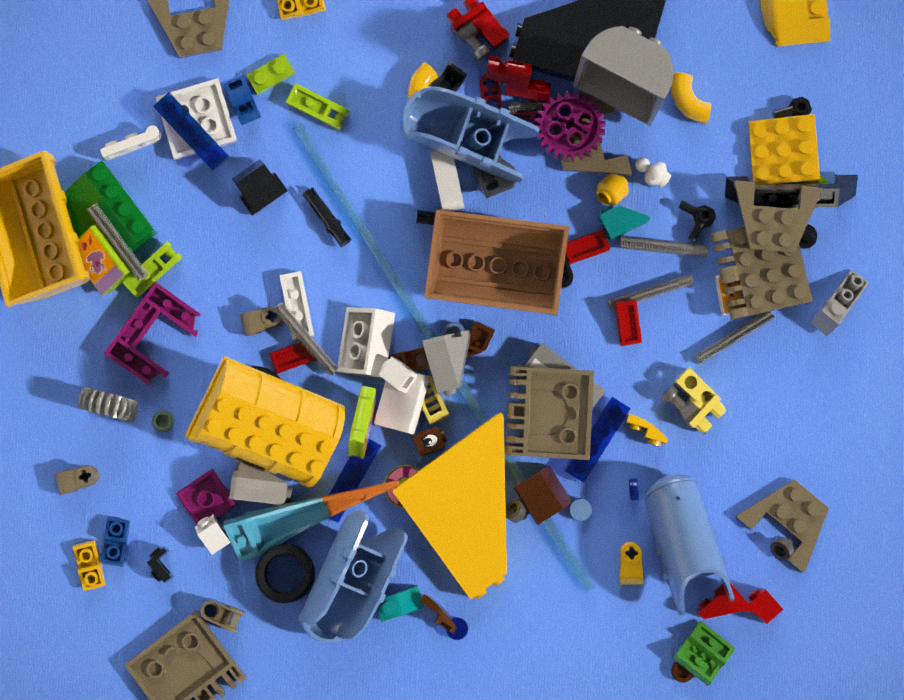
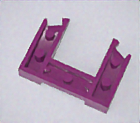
M157 282L153 284L104 352L106 356L148 385H151L150 379L160 374L164 378L169 375L168 371L135 349L159 314L162 313L195 337L198 334V330H193L195 317H200L201 315Z

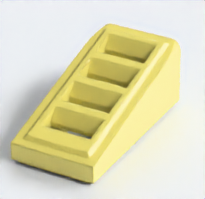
M427 375L430 377L429 384L431 387L428 388L425 396L432 392L435 395L424 400L422 410L429 424L434 425L449 418L450 414L440 393H437L431 375ZM437 400L439 402L429 408L426 407V405H429ZM442 408L441 411H439V412H437V413H435V414H433V415H430L431 413H433V412H435V411H437V410H439V409Z

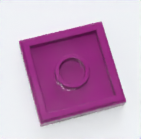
M213 468L175 493L196 525L201 519L209 518L212 515L218 519L237 506L234 499H229V491Z

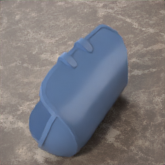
M436 86L426 87L417 91L405 104L401 116V131L405 139L417 142L501 179L519 183L524 177L522 173L497 162L503 143L511 139L536 137L539 134V127L509 114L510 110L503 107L497 109L486 104V100L480 97L474 99Z
M681 474L669 475L659 479L648 488L645 494V504L657 545L654 550L657 558H661L665 571L662 575L665 583H669L678 614H685L684 590L688 582L712 574H717L722 579L728 600L730 602L733 601L735 597L725 569L726 563L720 553L717 544L718 539L715 531L712 529L699 490L698 481L688 475Z
M358 510L346 517L332 543L302 611L298 615L300 626L308 636L317 641L334 643L343 639H355L366 629L379 604L384 602L386 597L384 593L390 579L395 577L397 572L395 568L408 539L406 532L398 527L390 528L377 536L362 539L369 516L365 512Z

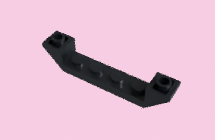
M835 175L834 184L755 185L753 205L799 208L800 187L806 186L822 188L815 208L839 207L856 196L858 175ZM726 176L724 196L738 203L734 181L749 182L748 176Z

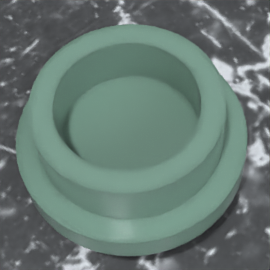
M158 411L152 418V425L159 432H168L174 426V417L168 411Z

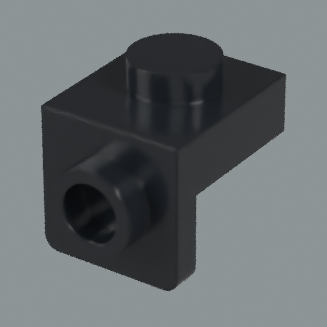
M449 62L444 72L432 86L457 92L467 74L460 67Z
M160 547L149 555L151 559L147 562L153 569L151 574L158 582L162 580L166 583L174 577L160 560L169 552L167 547L162 550Z

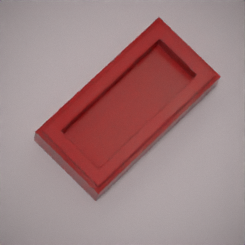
M604 230L568 241L566 256L569 264L571 265L610 251Z
M630 299L614 302L620 346L642 343L637 300Z
M302 342L269 353L277 374L310 363L317 358L314 359L315 356L311 354L312 352H309L310 350L307 351L308 348L305 349L306 346L303 347L304 344H301Z

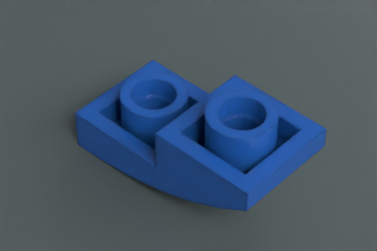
M107 518L101 564L124 567L130 520Z

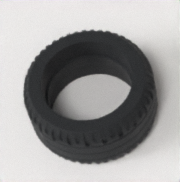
M281 544L268 549L258 560L255 570V579L260 591L268 599L277 603H291L299 600L309 592L315 578V568L310 556L300 547L291 544ZM283 554L296 557L304 569V578L301 585L296 590L288 593L273 589L266 576L267 567L271 560Z

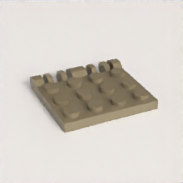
M744 227L710 234L712 243L729 241V243L714 246V252L731 249L732 256L721 257L716 260L717 265L734 262L735 265L719 269L722 285L739 282V286L723 289L724 294L730 295L741 291L743 298L729 301L727 303L728 308L740 305L745 306L744 308L729 311L731 320L813 301L799 244L795 253L749 249Z
M511 365L509 375L527 377L526 379L509 378V384L526 385V393L518 391L508 392L509 398L525 399V403L508 402L507 418L524 419V423L508 422L507 428L524 429V437L516 435L506 436L507 442L523 443V446L506 445V455L590 460L594 370Z
M197 610L124 665L149 700H191L192 697L196 700H217L214 693L208 687L211 684L220 697L226 695L222 686L216 681L217 678L222 676L227 685L232 689L237 686L226 671L229 670L239 684L247 679L245 673L236 664Z

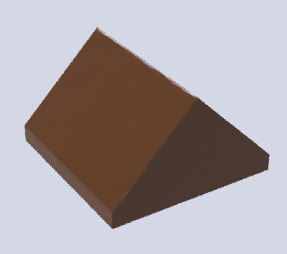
M549 465L513 487L537 525L572 503V500Z

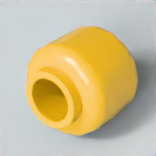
M614 173L607 175L597 184L596 196L598 200L604 205H617L628 195L629 189L626 178Z

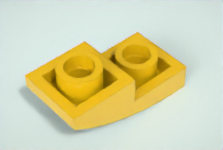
M276 0L281 20L326 11L324 0Z
M627 414L625 423L630 424V429L642 432V428L646 429L643 438L648 439L647 443L660 447L661 443L667 444L668 439L658 428L638 416Z
M95 540L73 545L72 548L79 568L78 574L83 591L105 586L103 568Z

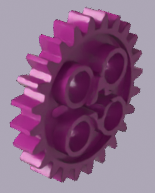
M567 91L564 98L558 93L556 101L550 97V105L543 103L542 108L544 111L538 110L537 115L540 118L535 119V124L538 125L540 133L536 136V140L542 141L540 148L548 147L546 154L549 155L554 152L555 160L561 155L563 162L566 161L567 157H570L571 161L574 162L575 156H578L582 161L584 153L590 157L591 149L597 151L598 145L596 143H602L603 138L601 136L605 135L603 127L606 126V121L601 120L604 118V113H598L600 106L596 105L593 107L594 99L586 102L585 94L578 98L577 92L574 93L573 97H570ZM568 110L570 114L568 116H561L559 112ZM586 118L590 120V123L582 125L579 121ZM570 124L574 125V127H571L570 130L566 129V127H569ZM552 129H559L561 133L559 135H552L550 131ZM577 137L581 142L572 144L570 139Z

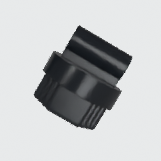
M807 224L799 242L800 249H808L817 241V231L809 224Z

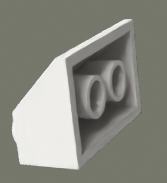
M346 307L337 372L382 378L378 374L381 371V366L389 357L395 313L376 308Z

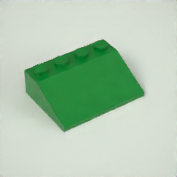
M102 160L81 175L65 191L67 210L73 230L77 233L78 237L96 224L89 215L90 213L86 211L94 204L101 208L102 215L109 219L107 222L110 221L109 224L113 226L112 228H115L114 231L117 230L116 232H119L117 235L120 234V236L118 237L123 239L122 242L125 241L124 244L127 243L125 246L128 245L127 248L130 247L128 249L131 250L130 253L158 234Z

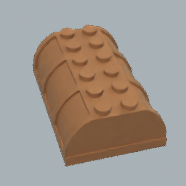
M436 209L424 298L558 316L569 226Z

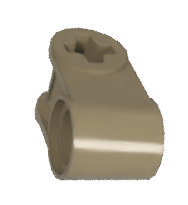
M273 306L239 315L245 336L255 335L264 330L278 327L282 324L283 318L280 319L281 316L276 317L275 322L268 320L271 312L274 313L276 311H272L275 308Z
M84 466L53 474L59 496L94 485L99 479V472L93 466ZM91 473V477L88 479H84L83 475Z
M213 599L206 601L200 609L201 616L205 620L234 633H237L238 629L236 627L241 616L245 614L241 609ZM208 604L216 606L217 614L215 616H209L205 612Z

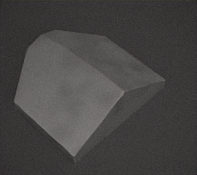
M499 155L498 163L515 170L514 166L503 160ZM471 166L479 189L486 198L514 188L516 182L501 179Z

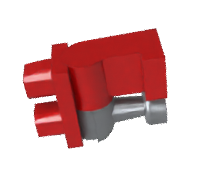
M465 0L463 5L468 12L462 16L457 8H454L447 13V18L451 24L452 32L461 42H467L475 51L473 57L478 62L485 58L491 50L487 45L482 46L476 37L477 35L481 34L494 51L509 40L510 34L495 19L483 1L479 3L478 0Z

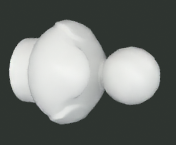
M645 157L638 158L635 162L636 169L639 172H645L644 180L650 186L656 185L662 188L671 178V174L667 172L666 164L663 162H657L650 166V161Z

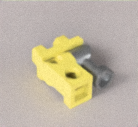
M690 367L673 382L690 398L685 402L676 395L678 390L673 385L660 397L666 403L671 401L679 410L681 419L690 428H696L703 434L712 427V424L705 418L709 412L719 419L727 411L720 402L721 398Z

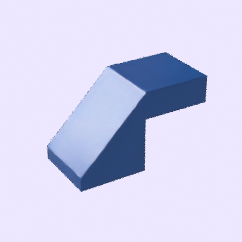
M244 75L224 83L241 126L261 118Z

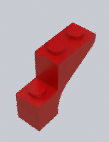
M722 583L713 591L715 595L711 599L705 598L697 605L699 609L695 613L703 619H709L736 612L749 611L759 617L763 623L768 624L784 609L764 588L761 590L755 589L748 596L750 600L746 601L735 587L730 584L735 597L730 602Z

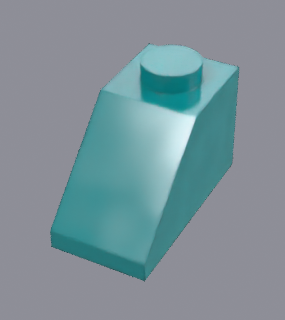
M613 205L602 209V214L598 217L609 242L650 221L649 215L622 206L614 208Z
M418 586L386 596L384 602L380 603L377 608L381 622L424 608V604L420 602L422 597Z

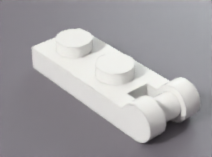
M152 125L146 129L145 133L139 135L137 133L130 134L125 137L126 140L118 143L117 141L108 142L100 151L103 158L109 161L159 142L162 134L156 126Z

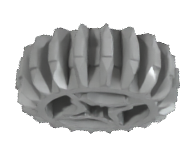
M83 388L81 394H79L78 407L82 410L128 422L134 421L135 415L137 416L139 403L136 400L91 388Z

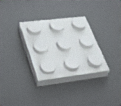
M218 78L155 97L174 160L238 142Z

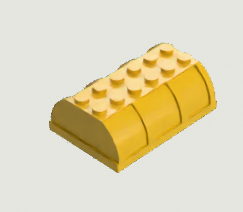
M48 151L38 152L0 168V288L6 307L45 299L83 285L90 280L89 273L85 271L79 251V239L77 233H74L67 210V198L65 192L61 189L55 169V157L49 154Z
M223 356L185 436L191 442L222 451L224 455L245 460L264 468L267 472L272 474L278 473L298 481L301 485L309 488L319 481L340 440L346 408L340 403Z

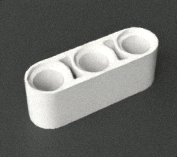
M431 151L430 155L442 210L455 211L464 209L454 158L438 151Z

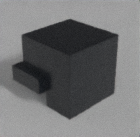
M261 159L232 178V181L242 193L239 198L252 216L288 191L275 172L271 174Z

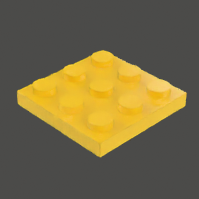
M815 114L748 121L752 174L755 185H781L820 180Z

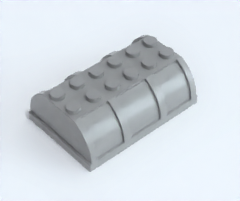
M619 26L604 30L596 35L584 50L573 86L651 126L673 82L674 69L670 54L666 48L662 47V42L653 37L647 39L641 36L642 32L634 27H629L628 29Z

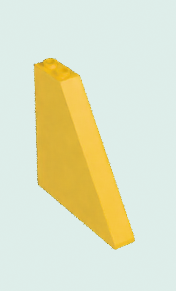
M499 412L408 477L399 486L392 489V492L470 600L474 597L476 599L482 597L487 593L486 588L492 584L497 586L505 580L504 575L507 574L504 416Z

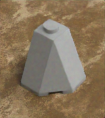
M469 330L458 332V334H447L422 340L437 393L443 392V395L447 396L457 393L456 389L461 388L471 336Z
M236 458L238 468L233 470L229 499L276 505L287 504V501L291 502L292 488H289L288 482L275 474L265 471L260 466Z

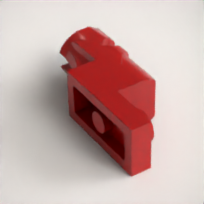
M489 57L486 78L499 83L506 82L505 94L548 102L551 83H546L543 80H530L532 65L511 61L510 59H506V62L502 64L500 57Z

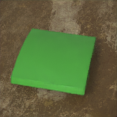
M700 620L679 647L673 659L708 686L712 683L721 667L726 664L735 648Z

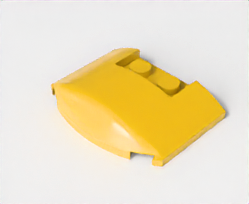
M760 0L763 22L768 33L770 32L777 40L775 42L777 47L830 42V17H828L826 0Z

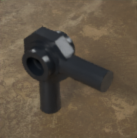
M802 96L792 99L788 107L775 110L772 113L774 118L790 115L801 116L809 115L812 108L809 100Z
M682 200L678 208L693 215L695 223L688 240L696 243L703 228L712 226L716 214L714 209L706 205L696 208Z

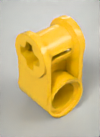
M626 542L620 549V585H643L642 551L634 542ZM630 547L637 551L636 554L632 555V558L625 554V551H629Z

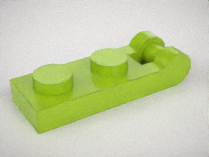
M296 83L285 102L287 105L339 131L343 126V119L350 113L345 107ZM331 110L337 112L334 119L329 117Z
M169 241L142 264L141 268L148 272V276L138 281L137 277L132 273L122 282L137 299L183 258L179 252L176 253L171 248L172 245ZM164 253L170 259L166 264L160 258Z

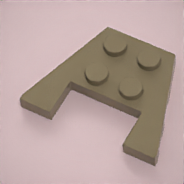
M148 0L180 58L223 50L229 0H214V8L172 16L168 0Z
M600 100L593 103V107L596 105L600 106L598 113H604V116L616 113L614 107ZM584 118L581 119L579 123L582 125H588L590 123V120ZM570 124V126L566 127V129L570 130V128L574 127V125ZM553 129L554 135L561 133L559 129ZM574 137L570 139V142L572 144H578L581 142V140L577 137ZM596 143L598 145L597 151L591 149L590 157L584 153L582 161L578 156H575L574 162L571 161L570 157H567L566 161L563 162L562 156H559L563 171L595 172L608 175L614 173L623 176L632 175L628 155L605 160L601 143Z
M735 180L734 187L737 192L749 249L795 253L822 188L801 186L798 209L754 206L755 182Z
M792 480L735 517L752 530L765 513L771 516L800 541V544L787 561L804 573L829 508L800 483Z

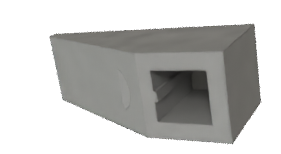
M851 270L822 305L810 323L824 335L828 336L842 322L869 282L854 270Z

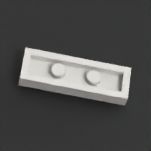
M302 272L279 275L286 309H289L288 311L296 317L297 322L299 321V324L301 323L306 332L308 331V334L313 337L314 331ZM292 331V332H291L292 340H298L299 337L296 338L297 335L294 336L296 333L292 334V333L294 332V331Z

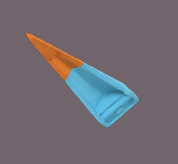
M392 481L245 512L243 516L224 521L223 527L239 561L260 556L268 549L283 543L306 529L352 506L399 486L400 481Z

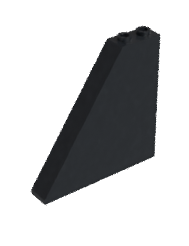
M578 0L524 18L523 25L518 24L515 36L519 37L517 45H512L509 57L513 58L512 61L532 65L533 71L574 82L584 50L590 41L604 30L619 26L628 29L629 27H634L642 32L641 36L650 39V37L655 38L666 0Z

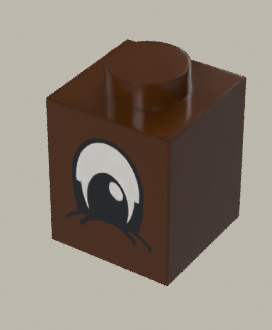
M437 426L412 435L420 457L445 448L444 443L448 442L444 430L439 431Z

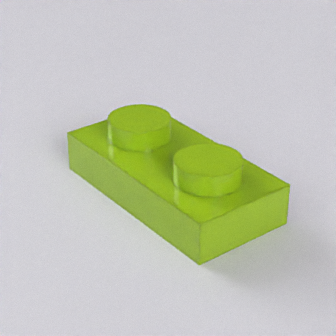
M285 54L248 73L247 77L257 95L295 75V72Z

